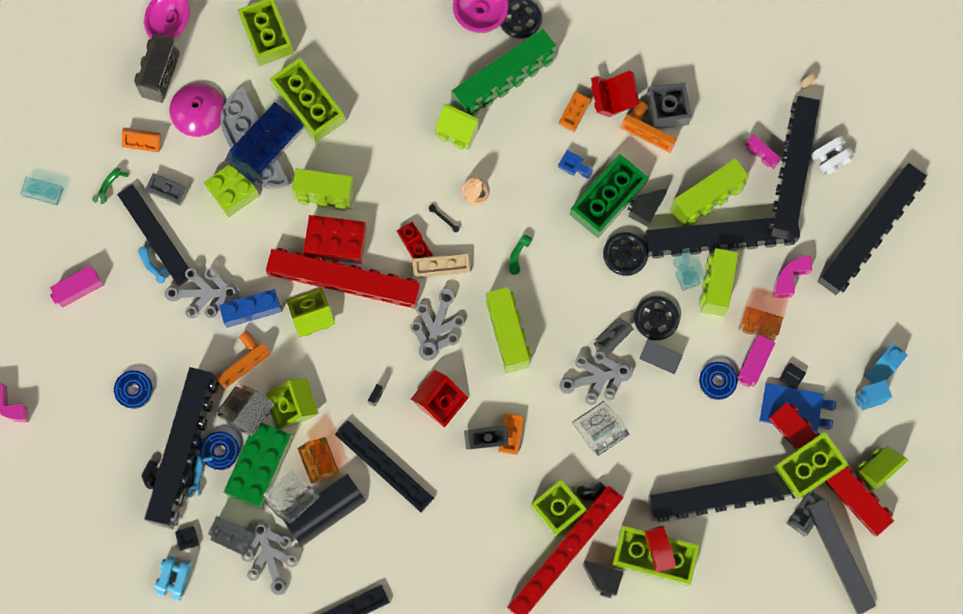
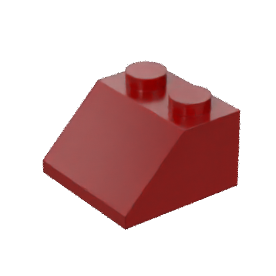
M434 369L412 396L411 400L423 412L445 428L468 400V397L448 376Z

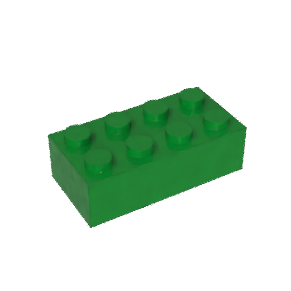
M619 154L571 207L569 215L599 238L629 205L632 199L645 187L649 177Z
M255 420L223 492L227 496L262 510L293 441V436Z

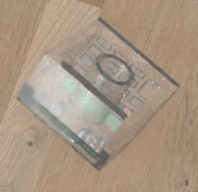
M602 401L572 421L586 444L597 456L630 435L622 418L605 401Z
M293 469L263 494L265 504L278 517L289 523L320 497Z

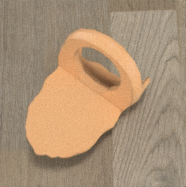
M473 176L462 185L463 198L471 203L472 206L475 207L482 204L488 198V188L481 181L480 177ZM483 186L485 190V196L482 198H478L480 196Z

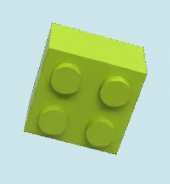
M235 161L204 182L206 189L228 218L259 197L256 188Z
M562 479L530 505V508L554 537L559 535L587 510Z

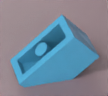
M892 343L865 374V377L872 383L882 380L887 381L908 354Z

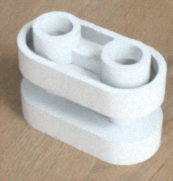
M842 136L835 138L810 155L814 162L821 160L823 164L819 169L823 174L827 173L830 175L838 169L837 166L841 164L845 166L853 160L852 156L854 153L850 148L844 150L842 147L846 143ZM834 151L838 153V155L831 159L827 157V155Z

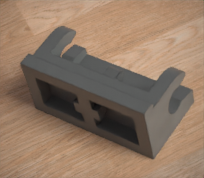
M647 340L639 359L675 375L683 355Z
M808 492L787 522V525L804 537L807 536L814 527V523L806 506L822 499V497L814 492Z
M218 516L215 517V521L208 532V535L211 536V541L243 556L246 555L255 538L249 530Z

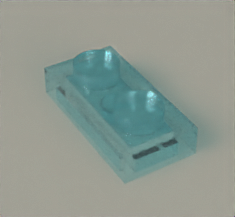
M26 176L20 194L27 198L58 205L64 188L61 185Z

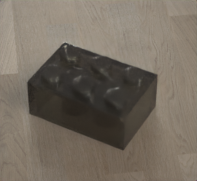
M153 33L152 38L147 42V52L141 59V69L135 75L134 83L142 98L163 103L180 56V51L175 39Z
M237 383L215 415L232 428L252 436V434L259 430L262 420L270 415L274 403L257 390Z

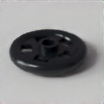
M508 0L507 15H511L512 22H506L505 18L500 27L507 35L513 38L524 39L531 37L539 30L542 24L541 10L532 0ZM519 5L520 9L513 11L512 6ZM527 7L531 8L533 11V13H531L530 15L525 10ZM522 15L524 18L518 19L517 16ZM529 20L534 21L531 28L527 26ZM514 25H515V26H518V27H522V30H521V31H515V30H513Z
M620 232L610 237L605 243L603 258L606 266L615 274L631 276L637 274L645 267L648 260V249L645 242L638 235L630 232ZM621 240H629V245H621ZM638 246L641 253L635 254L633 247ZM612 247L618 248L616 255L610 254ZM627 252L629 256L623 257L622 253ZM635 259L638 263L631 267L628 263ZM616 260L624 263L622 268L614 264Z
M651 296L638 304L634 313V322L637 330L644 337L658 341L667 339L676 332L680 322V315L677 307L671 300L662 296ZM655 303L662 304L663 309L654 308ZM645 308L650 310L647 317L642 315ZM671 312L672 320L667 321L665 313ZM654 315H659L661 319L655 320ZM646 322L653 327L650 331L644 326ZM665 325L667 330L660 333L658 328Z

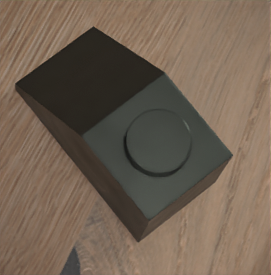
M661 189L639 195L636 201L632 199L627 208L630 211L628 217L648 227L668 190Z
M507 426L464 430L466 450L509 445Z
M585 560L583 568L595 590L600 592V596L610 599L612 596H616L623 572Z

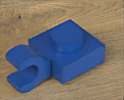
M569 150L566 151L558 164L559 169L572 176H575L578 172L584 178L589 179L592 174V169L582 164L583 158Z

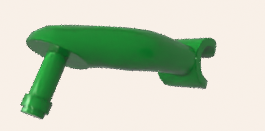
M114 168L103 181L98 194L92 197V201L96 203L99 196L101 204H104L107 201L105 194L112 182L119 175L128 177V173L120 172V168Z
M528 235L520 238L510 254L509 271L513 275H517L520 272L518 260L520 251L524 246L528 248L532 242V238Z

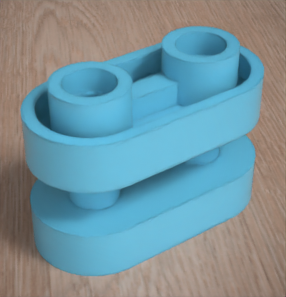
M167 556L161 562L160 570L162 573L155 582L154 590H157V595L164 597L168 591L172 592V599L180 601L184 595L192 562L183 560L181 565L176 564L177 558ZM177 572L175 585L171 584L173 573Z

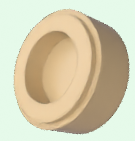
M815 72L811 73L800 85L803 88H807L818 78Z

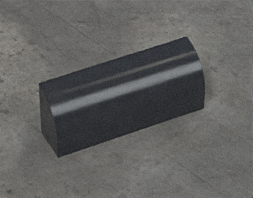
M346 474L313 497V503L310 500L304 504V508L302 506L297 508V510L282 520L302 547L367 501L350 476Z

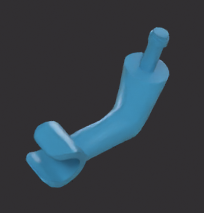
M150 244L140 247L138 253L144 266L156 276L158 283H164L165 278H168L169 275L168 270L157 269L152 264L148 251L151 247Z
M201 455L197 456L193 485L188 490L189 497L192 498L191 492L194 489L198 491V496L201 495L199 485L202 475V462L212 461V456L201 458Z

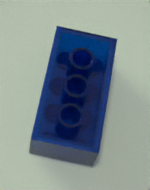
M274 102L229 150L225 161L255 184L300 135L304 125Z

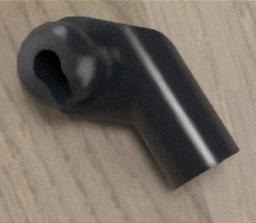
M151 460L148 461L141 474L144 485L148 489H153L156 478L153 472L158 465Z
M599 482L593 488L581 485L577 488L576 493L581 499L595 500L606 487L602 482Z

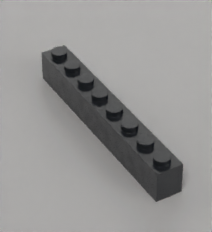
M798 96L796 102H792L790 113H793V118H789L787 129H790V134H786L784 142L787 150L783 151L781 162H784V167H780L778 174L781 183L777 184L775 191L778 199L777 201L774 200L772 212H775L774 218L771 217L769 229H772V237L794 241L797 233L820 104L818 99Z
M908 163L822 275L818 283L835 295L840 291L844 293L850 285L847 282L850 277L855 278L860 272L859 265L862 262L866 264L872 256L869 253L872 248L877 249L882 243L881 236L884 233L887 235L894 227L891 224L894 219L898 221L904 214L903 207L905 205L909 207L913 202L915 191L920 192L925 186L924 180L927 175Z
M771 218L646 230L645 242L648 249V257L652 256L653 259L663 258L664 255L678 257L682 256L683 253L698 255L702 251L713 253L715 248L737 251L743 247L756 249L758 246L765 245L766 248H771L783 243L785 246L796 244L795 242L800 239L799 224L794 241L772 237V229H769Z
M777 472L654 494L648 497L652 521L657 520L658 523L670 521L669 518L676 516L677 520L689 518L688 514L696 513V516L707 515L710 510H715L716 513L727 511V507L732 506L735 509L745 508L746 504L754 503V506L766 504V500L773 499V502H780L785 500L784 497L792 496V499L796 498Z

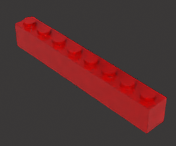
M283 248L271 249L265 270L269 276L412 309L416 308L421 288L420 283L413 278H406L405 280L399 278L396 274L388 273V275H383L378 270L369 269V271H366L357 265L348 267L339 261H332L331 263L317 256H314V258L306 257V254L295 252V254L288 253Z
M785 403L768 420L797 451L819 436L820 433L816 434L811 429L813 427L806 418L802 419L798 415L799 410L795 405ZM848 465L824 482L869 532L877 537L895 521L892 518L893 513L886 506L883 508L878 503L880 499L873 492L869 493L865 489V482L860 477L855 478L851 473L853 471L852 468Z
M608 485L507 609L512 614H529L624 497Z

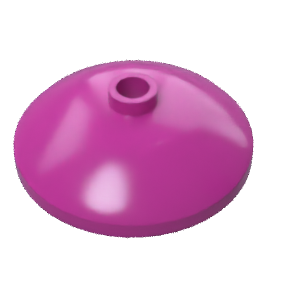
M151 0L144 16V27L147 35L159 43H168L176 39L188 24L190 17L189 0Z
M453 0L455 19L463 28L474 33H487L495 30L504 22L507 16V0ZM483 10V13L480 14L477 11Z
M192 83L179 89L173 96L169 106L170 118L173 125L181 133L191 137H203L213 133L220 127L221 111L225 102L222 95L214 87L204 83ZM198 103L199 106L197 108H193V104Z

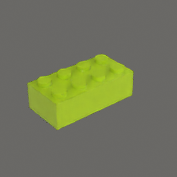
M298 58L270 78L272 88L315 143L346 122L344 113L301 58Z
M735 158L676 197L672 202L670 212L681 227L686 225L692 226L698 221V217L701 215L707 216L713 211V207L716 205L722 206L729 200L728 197L740 194L744 190L743 187L747 185L746 181L749 175Z
M509 287L486 292L485 302L506 374L528 368L532 354L529 346H525L527 337L524 328H520L521 316L519 310H515L516 298L514 292H510Z
M622 525L611 566L689 586L692 582L700 546L668 537L676 567L657 573L654 569L651 552L647 547L644 531Z

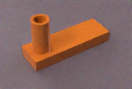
M639 102L631 116L626 114L621 129L671 153L677 139L642 122L641 119L648 106L644 102Z
M249 331L243 332L239 339L250 352L217 377V380L224 389L228 388L271 355L265 344L261 343L259 345Z

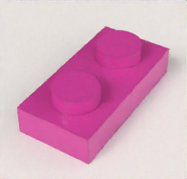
M754 134L748 139L746 143L748 151L760 157L765 166L774 169L779 164L782 158Z

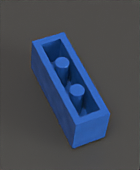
M275 289L219 305L226 328L282 312Z

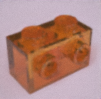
M746 306L742 312L738 329L743 330L746 334H759L769 340H775L779 335L783 317Z
M326 437L310 440L297 448L311 484L327 481L340 473Z

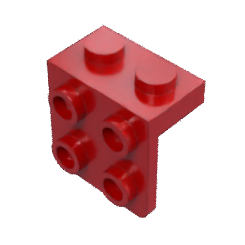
M629 70L609 79L599 76L591 78V90L595 100L594 107L598 114L611 117L639 105V96L633 71Z

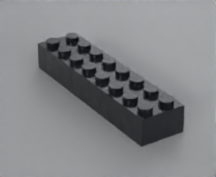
M189 367L144 518L150 524L173 530L174 526H177L179 523L180 514L178 512L180 506L183 507L186 500V495H184L185 488L190 486L192 478L189 476L191 468H195L197 459L195 454L197 450H200L203 441L200 437L202 431H205L208 425V420H206L207 414L213 408L214 402L211 401L213 393L216 394L219 383L212 372Z

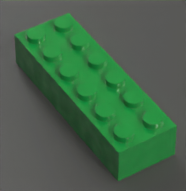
M541 29L452 89L451 103L455 108L475 117L480 109L483 107L488 108L494 103L495 99L506 96L511 88H517L523 84L526 78L534 77L539 72V69L544 66L545 68L550 66L555 58V43L545 30Z

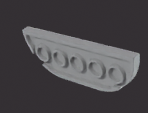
M241 87L228 97L221 111L220 120L225 139L238 166L252 183L268 189L288 187L289 182L244 88Z

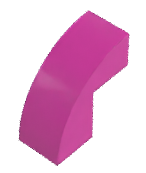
M811 255L793 260L782 270L773 287V298H792L795 294L794 275H809L811 273Z
M0 383V414L15 422L29 423L28 407L24 404L8 405L7 386Z

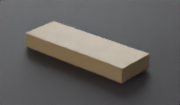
M469 253L412 259L414 278L471 272Z

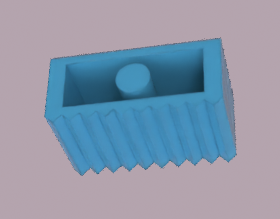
M887 381L875 382L871 385H865L855 396L857 406L863 411L886 403L892 398Z

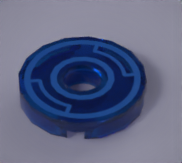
M712 362L705 366L700 373V389L710 399L724 400L731 396L737 388V374L727 363ZM715 376L721 377L723 385L716 386L713 383V378Z
M130 370L124 372L114 384L115 398L126 408L138 409L144 407L151 399L153 392L152 381L146 374L140 371ZM137 385L139 387L138 393L134 395L129 394L130 386Z
M217 431L209 434L203 440L200 454L202 458L213 457L212 461L204 462L208 467L223 471L231 468L239 458L240 447L238 441L231 434ZM218 446H224V455L217 456L215 449Z

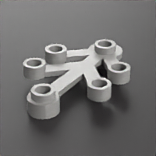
M189 268L186 270L185 276L196 283L201 289L179 290L175 286H170L165 290V297L171 302H176L180 298L201 297L193 306L186 308L185 314L189 318H195L198 311L212 297H220L213 306L206 307L204 311L208 318H214L220 309V304L239 298V288L235 284H226L213 268H208L205 270V277L213 280L220 288L212 289L198 276L195 269ZM190 271L195 272V275L192 278L188 276V273ZM209 271L214 272L213 277H208L207 274ZM229 289L233 290L232 296H227L226 294ZM171 290H174L176 293L173 297L169 296ZM190 309H194L195 311L193 316H189L188 311ZM209 309L214 310V314L211 316L207 314Z
M443 289L439 293V301L441 303L434 323L428 313L427 305L419 304L417 306V314L422 316L430 332L428 341L422 332L420 322H413L411 324V331L416 334L421 344L419 355L426 361L435 359L439 350L449 345L454 346L459 341L458 335L451 333L446 339L436 343L439 335L455 327L461 328L465 322L461 315H457L453 320L442 325L447 307L454 301V293L450 289ZM445 295H448L450 297V300L445 301L443 300V297ZM424 307L426 308V311L424 313L419 312V308ZM461 319L462 323L458 325L455 323V320ZM419 325L420 329L418 331L413 330V326ZM454 336L456 337V341L450 342L449 338ZM427 348H430L432 350V353L426 354L425 350Z
M598 351L594 355V361L597 364H604L611 371L604 372L587 362L584 356H579L575 361L576 367L579 369L583 368L593 375L575 380L564 378L560 382L559 388L563 394L568 395L574 391V388L596 383L591 393H588L585 398L588 405H594L606 381L615 378L611 387L604 392V398L611 401L615 398L616 391L621 382L627 381L632 377L633 369L630 364L626 362L617 364L608 359L603 352ZM597 355H602V356H603V360H601V361L597 360V359H596V356H597ZM582 359L585 364L579 365L577 361ZM620 369H626L627 373L621 374ZM569 382L571 387L565 388L564 383ZM608 391H611L613 393V397H608L606 393ZM593 396L595 401L589 402L588 397Z
M257 521L251 527V533L255 536L247 551L251 553L250 559H245L241 555V558L245 562L252 561L254 558L253 552L260 542L262 551L253 568L248 571L247 576L252 581L258 580L260 571L266 561L273 581L271 591L275 595L280 596L286 593L287 584L280 579L274 558L286 563L290 568L295 567L298 560L293 555L288 556L270 547L268 539L279 543L283 549H288L292 544L289 537H282L272 532L269 524L265 521ZM259 527L264 528V532L262 534L257 533V529ZM284 539L289 540V544L287 546L282 545V541ZM290 558L295 559V563L293 565L288 564V560ZM252 571L257 572V576L255 578L250 577V573ZM281 583L282 589L277 591L275 585Z

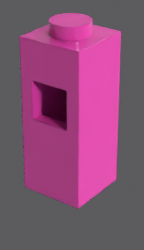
M90 265L51 286L50 289L53 293L50 296L55 304L58 303L63 308L97 290L103 284L95 269Z
M759 334L756 336L736 378L740 380V384L746 387H754L757 384L775 342Z

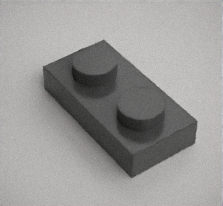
M153 173L145 191L181 206L188 188Z
M619 318L593 345L597 350L608 356L634 328L630 323Z

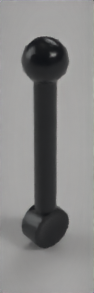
M435 205L429 206L431 213L434 212L452 228L453 232H459V226L452 224L436 210Z

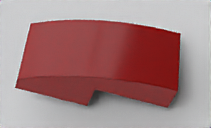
M413 221L396 230L412 259L433 257L431 250L423 240Z
M664 526L644 531L655 571L658 573L675 568L673 552Z

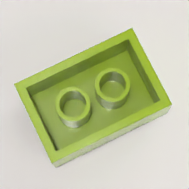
M262 0L238 9L241 22L259 66L294 54L292 44L274 0Z
M295 169L292 192L295 201H298L299 204L308 205L313 203L323 208L334 206L338 210L351 209L355 189L353 176Z
M715 248L713 254H709L705 265V270H708V272H706L702 282V288H705V290H703L699 299L702 313L724 316L730 304L738 252Z
M824 432L776 464L774 468L795 498L799 499L848 466V463L826 432Z

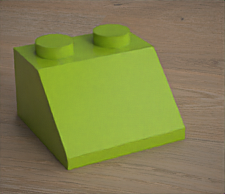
M445 103L435 127V135L444 142L448 140L454 143L453 145L461 150H469L479 130V119Z
M323 288L286 300L299 337L309 336L313 332L336 325Z
M307 378L288 380L266 394L277 429L279 430L302 423L319 414Z
M889 446L883 449L879 447L871 454L873 458L869 462L865 460L858 466L859 471L856 475L873 491L883 485L909 460Z

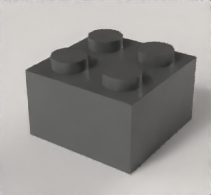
M685 82L648 87L646 97L652 127L663 129L690 124L692 115Z

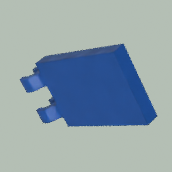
M769 383L765 384L759 422L772 424L768 418L785 403L789 405L792 403L799 410L798 415L802 419L806 418L813 427L811 429L815 433L818 431V427L827 430L833 428L834 420L820 419L821 409L834 411L837 401L823 400V394Z

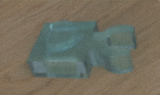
M686 255L682 257L684 260L683 264L678 263L677 258L673 260L674 266L680 270L675 275L682 291L701 284L695 267H688L689 260Z

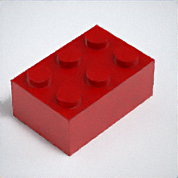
M309 215L303 252L309 258L317 256L325 260L362 264L367 231L366 222Z

